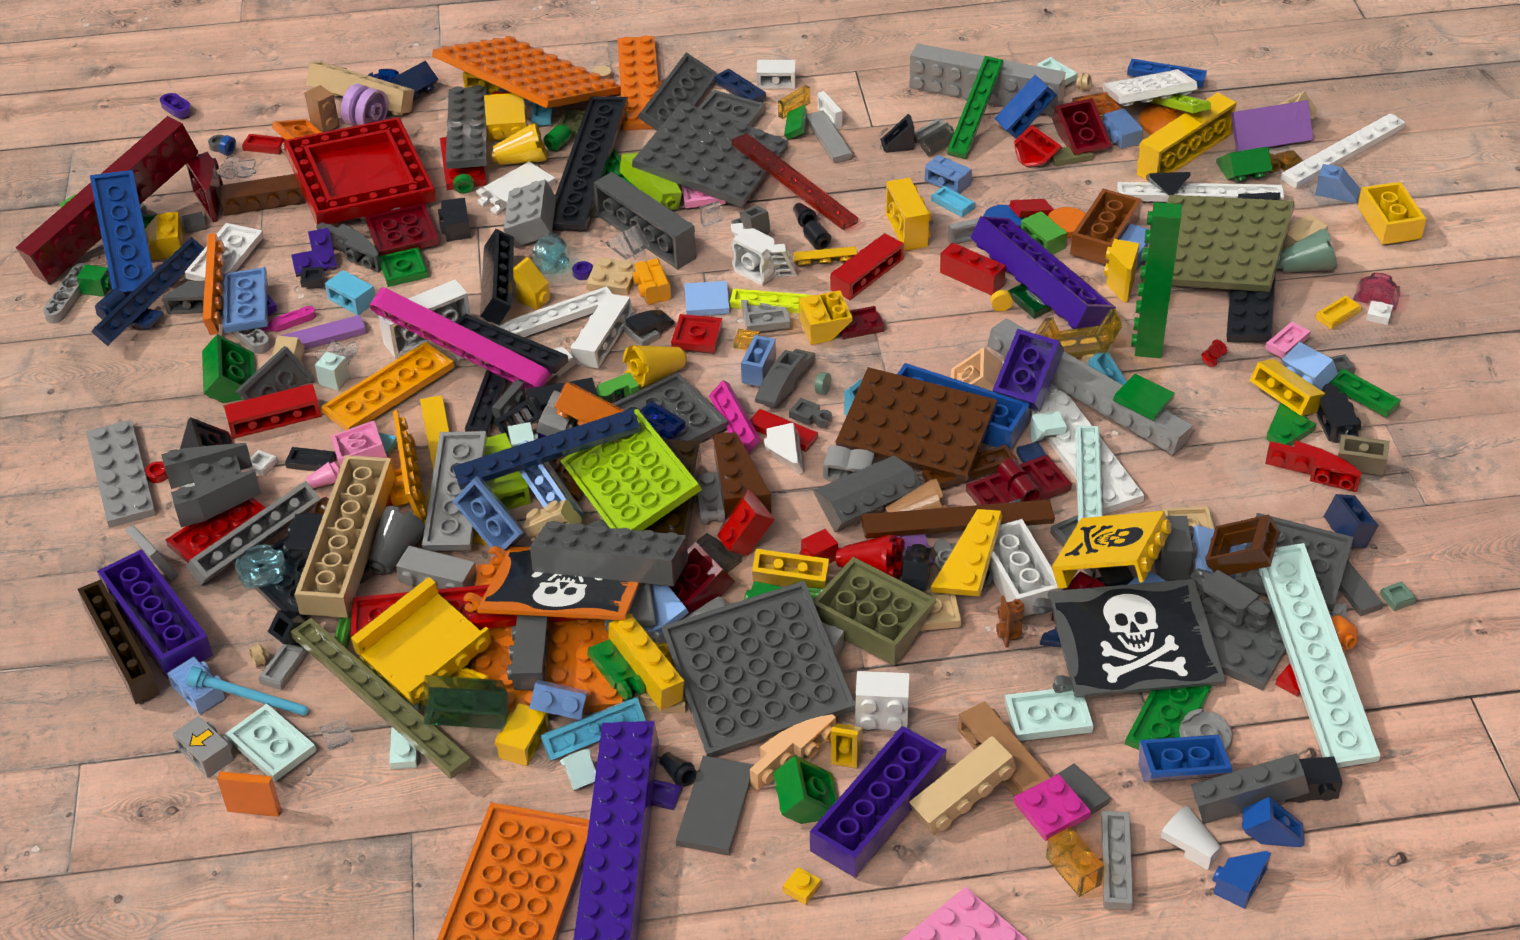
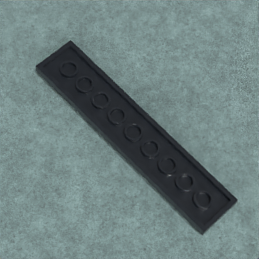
M591 96L589 98L555 194L556 203L552 229H587L595 206L593 182L605 176L629 104L628 97Z
M1280 192L1238 194V198L1281 200ZM1276 273L1270 292L1230 289L1227 342L1269 341L1272 338Z

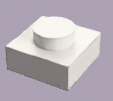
M1371 300L1366 320L1388 325L1393 305Z

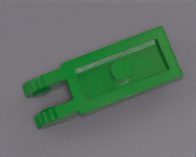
M610 639L588 648L587 654L611 687L616 689L623 699L632 698V691L628 684L637 694H642L646 691L643 680H641L639 675H636Z

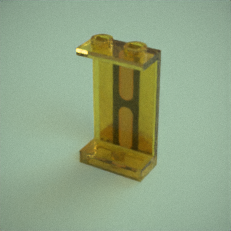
M1115 308L1110 309L1101 325L1095 327L1059 331L1054 318L1048 317L1044 319L1035 334L1060 341L1065 350L1064 352L1071 356L1105 353L1121 330L1122 322Z

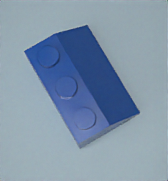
M1220 735L1140 740L1138 766L1144 782L1212 778L1232 772V766Z

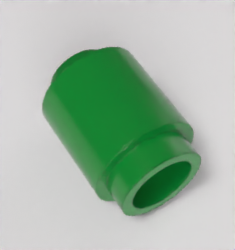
M565 124L554 127L544 136L545 146L551 151H558L570 141L572 136L570 128Z

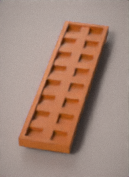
M644 35L641 37L617 38L621 97H628L629 102L623 119V131L654 129L640 120L638 116L658 90L656 87L658 84L655 37Z

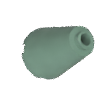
M1320 229L1283 249L1277 269H1282L1283 273L1336 269V256L1334 248L1331 247V238L1327 229Z

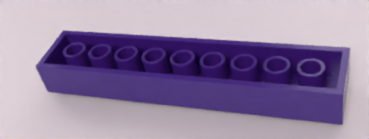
M654 721L602 723L574 940L638 939L659 745Z

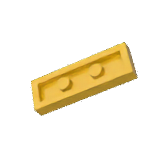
M857 247L794 252L792 258L794 263L798 262V266L810 265L811 261L819 260V264L831 263V259L840 258V262H846L857 254Z

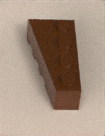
M736 432L713 434L714 457L725 519L748 489L753 491L770 514H772L771 493Z

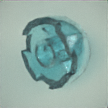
M548 232L547 237L542 235L532 250V253L535 254L532 262L544 275L555 274L561 269L566 268L569 263V251L566 242L552 232Z

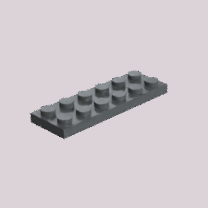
M686 52L640 112L638 118L655 130H658L681 102L695 106L714 80V76L718 73Z

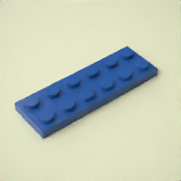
M133 170L90 175L112 290L118 289L124 294H131L153 273Z

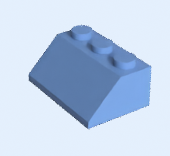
M476 476L452 501L490 548L498 546L507 551L510 546L516 545L526 535L520 523L517 522L481 477Z

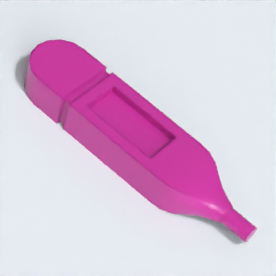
M306 306L300 308V310L297 309L275 317L269 322L267 327L261 328L263 332H280L313 320L316 317L315 308Z

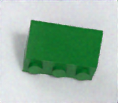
M216 334L202 350L203 394L221 403L243 400L236 390L255 373L254 352Z

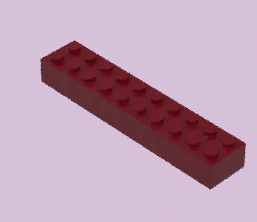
M167 116L101 174L133 170L139 204H142L199 152L183 123ZM91 182L15 247L34 276L49 285L102 239Z

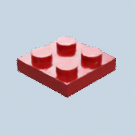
M680 314L671 340V347L714 353L723 325L722 318Z

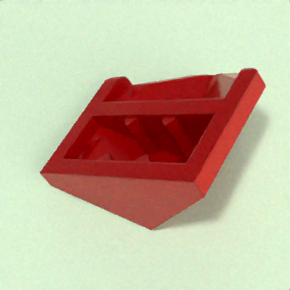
M1033 125L1014 141L1017 159L1026 167L1045 165L1062 149L1060 144Z

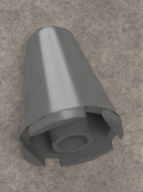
M388 506L384 508L380 517L368 559V564L372 571L378 575L389 574L395 568L408 546L414 547L424 536L425 524L409 511L406 514L398 512L399 507Z

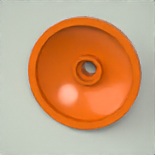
M1152 103L1141 111L1139 124L1144 131L1152 135L1157 130L1168 125V123L1179 118L1182 114H1185L1186 111Z

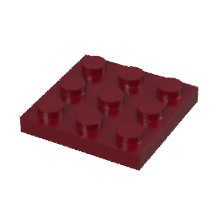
M425 203L365 216L368 230L379 256L416 247L423 249L440 245L439 237Z

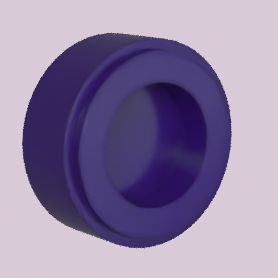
M580 261L574 264L572 267L574 278L587 280L593 265L587 261Z

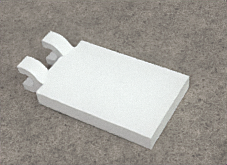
M527 162L484 186V188L476 190V193L482 197L477 202L482 207L489 202L494 204L495 206L491 208V212L497 215L507 207L509 191L544 179L552 187L556 185V179L534 164Z

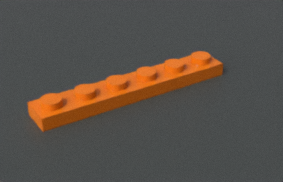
M216 233L208 234L203 304V322L210 335L219 334V324L222 323L220 316L222 302L220 296L223 295L221 281L224 280L222 267L225 265L223 258L225 246L222 240L219 241Z

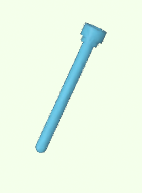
M192 666L186 680V686L211 687L302 716L307 715L309 712L308 707L207 676V673L203 672V669Z

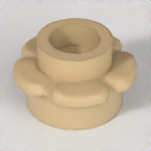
M1081 73L1080 77H1077V88H1080L1081 92L1091 89L1092 80L1090 75Z
M258 642L255 643V646L249 647L250 657L254 666L261 664L265 666L266 660L270 659L267 647L265 645L261 646Z

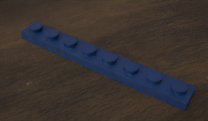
M191 237L98 323L91 332L109 346L185 274V271L205 248Z
M632 408L455 465L453 469L459 488L462 490L476 476L481 477L487 482L641 432L640 425Z

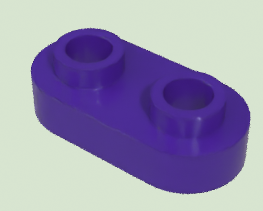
M167 93L160 97L161 107L174 117L183 119L191 114L190 103L175 93Z

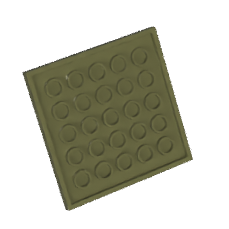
M1169 195L1167 203L1182 204L1172 286L1270 292L1295 208L1294 201Z

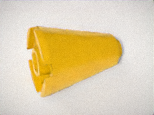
M530 124L494 145L493 151H491L494 163L498 162L499 165L546 161L548 156L537 124Z
M632 345L625 349L623 355V364L627 363L628 368L624 372L625 374L631 373L639 385V389H644L684 368L687 361L686 353L680 347Z

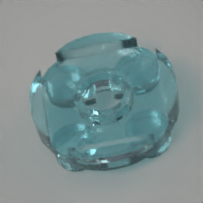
M270 545L250 547L244 551L245 555L241 559L238 557L235 562V569L239 580L249 589L281 582L286 569L282 551L279 549L278 551L273 550Z

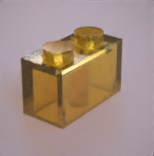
M1071 826L1048 838L1046 859L1078 897L1102 884L1104 864Z

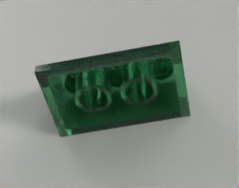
M425 675L424 724L502 729L508 716L507 690L502 680Z

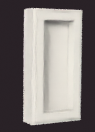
M824 91L819 92L817 95L818 110H824L836 129L842 127V110Z

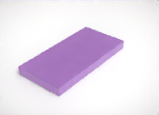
M1308 100L1231 112L1236 152L1313 140Z

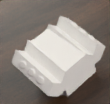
M743 223L731 224L732 233L735 236L731 244L734 252V259L732 260L734 272L761 286L776 277L797 276L795 264L785 244H776L774 238L754 228L745 229Z

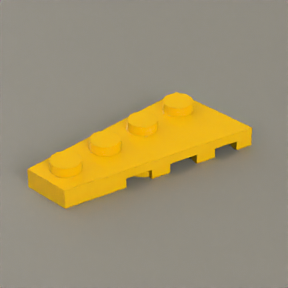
M977 509L931 585L933 593L980 597L1003 517L1001 511Z

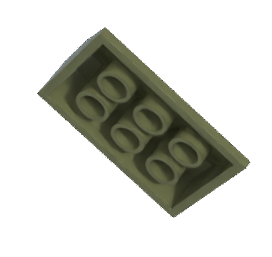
M852 557L815 597L813 602L822 623L844 630V640L895 666L909 650L933 609L936 598Z

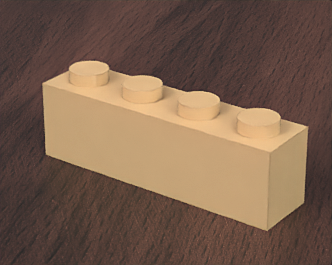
M991 736L909 802L914 815L933 835H936L939 831L946 830L955 818L960 814L967 813L975 802L982 797L988 796L996 785L1013 775L1017 769L1013 756Z

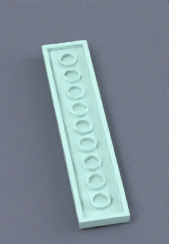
M1305 544L1276 547L1271 567L1261 568L1259 572L1322 757L1334 756L1338 768L1378 762L1380 760L1378 747Z

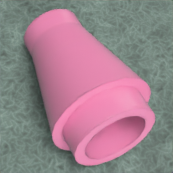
M327 462L314 473L307 476L306 479L313 489L335 484L339 469L335 462L330 464Z

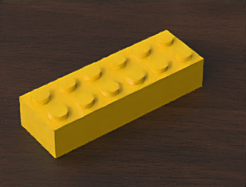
M1216 93L1206 99V101L1211 102V109L1197 113L1186 112L1160 130H1157L1154 134L1143 139L1139 145L1137 175L1146 180V176L1149 173L1176 172L1231 136L1233 128L1231 112H1235L1237 102L1220 93Z

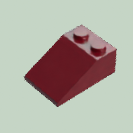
M1093 98L1055 106L1052 117L1055 129L1064 144L1069 146L1074 156L1112 148Z
M207 151L196 155L186 166L192 190L214 223L218 220L221 204L219 185H223L221 176L217 174L219 165L216 158H212Z
M696 541L687 549L688 562L675 585L669 586L689 612L684 617L716 597H721L735 583L728 573Z

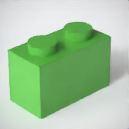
M1042 211L1021 220V229L1050 253L1055 254L1066 249L1067 232Z

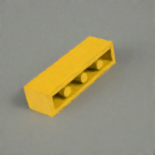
M628 614L626 620L609 622L608 640H611L636 675H639L641 680H643L646 693L660 711L683 701V678L633 615Z

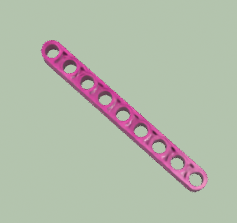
M381 287L369 305L370 309L379 316L512 383L515 380L524 382V389L545 386L551 377V373L543 366L387 288Z

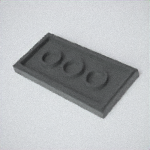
M709 756L702 757L676 838V846L724 855L730 854L750 787V768L754 764Z

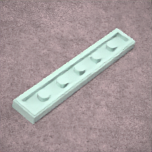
M1076 425L1078 522L1081 518L1103 516L1099 426Z

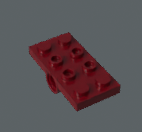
M1046 454L1019 464L1013 458L1007 459L999 465L996 474L966 484V492L976 505L1046 500L1070 491L1072 483Z

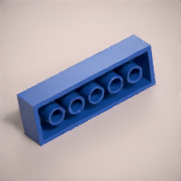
M904 363L897 373L898 375L997 399V408L983 440L985 444L994 447L1006 444L1012 450L1028 425L1029 403Z

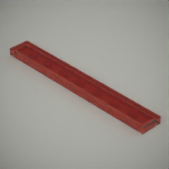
M745 133L732 139V145L842 230L857 224L859 218L751 135Z

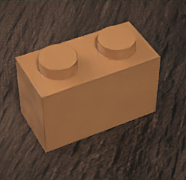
M322 85L304 92L310 122L322 132L332 131L340 127L334 94Z

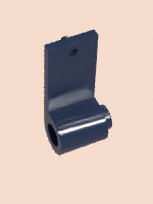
M113 289L95 305L97 316L104 319L127 296L122 291ZM147 309L131 326L150 329L164 316V312Z

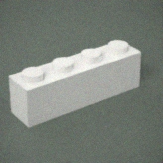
M606 293L593 315L590 316L584 329L581 330L576 341L571 345L570 352L575 360V365L599 369L623 331L626 319L633 312L630 297Z

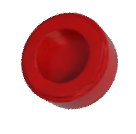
M161 461L153 462L145 469L147 480L151 483H161L168 479L164 464Z

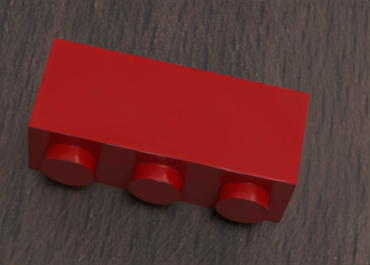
M953 242L941 252V274L991 296L1005 285L1006 265Z

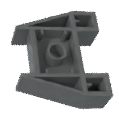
M246 443L174 449L161 454L171 489L194 483V486L182 487L171 492L181 528L206 521L261 494L255 469L241 473V470L253 467Z

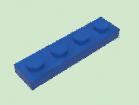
M1131 58L1127 75L1140 77L1178 69L1197 81V87H1203L1207 70Z

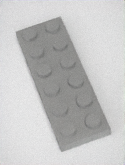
M132 420L86 431L109 528L155 516L156 513Z
M486 431L440 432L422 542L424 550L449 551L472 549L474 527L452 502L462 491L459 488L453 466L485 456Z

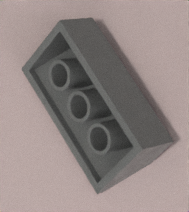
M892 456L819 487L813 492L834 532H837L860 522L862 514L885 511V507L921 486V483L911 466L896 456Z

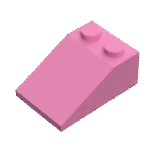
M375 421L331 436L340 467L345 455L388 458Z

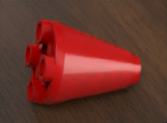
M886 535L845 545L843 548L837 549L836 564L838 567L843 568L852 557H855L899 579L903 571L902 552L905 548V541L903 538H898L897 535Z

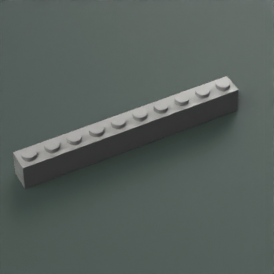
M1006 318L991 328L987 347L1006 357L1017 328L1024 331L1028 330ZM1063 353L1052 380V385L1172 455L1187 444L1193 425L1165 409L1152 421L1114 402V395L1123 386L1122 384L1070 354Z

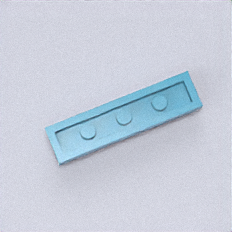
M633 697L581 718V720H576L544 733L540 737L548 759L553 760L600 741L602 723L646 721L638 697Z

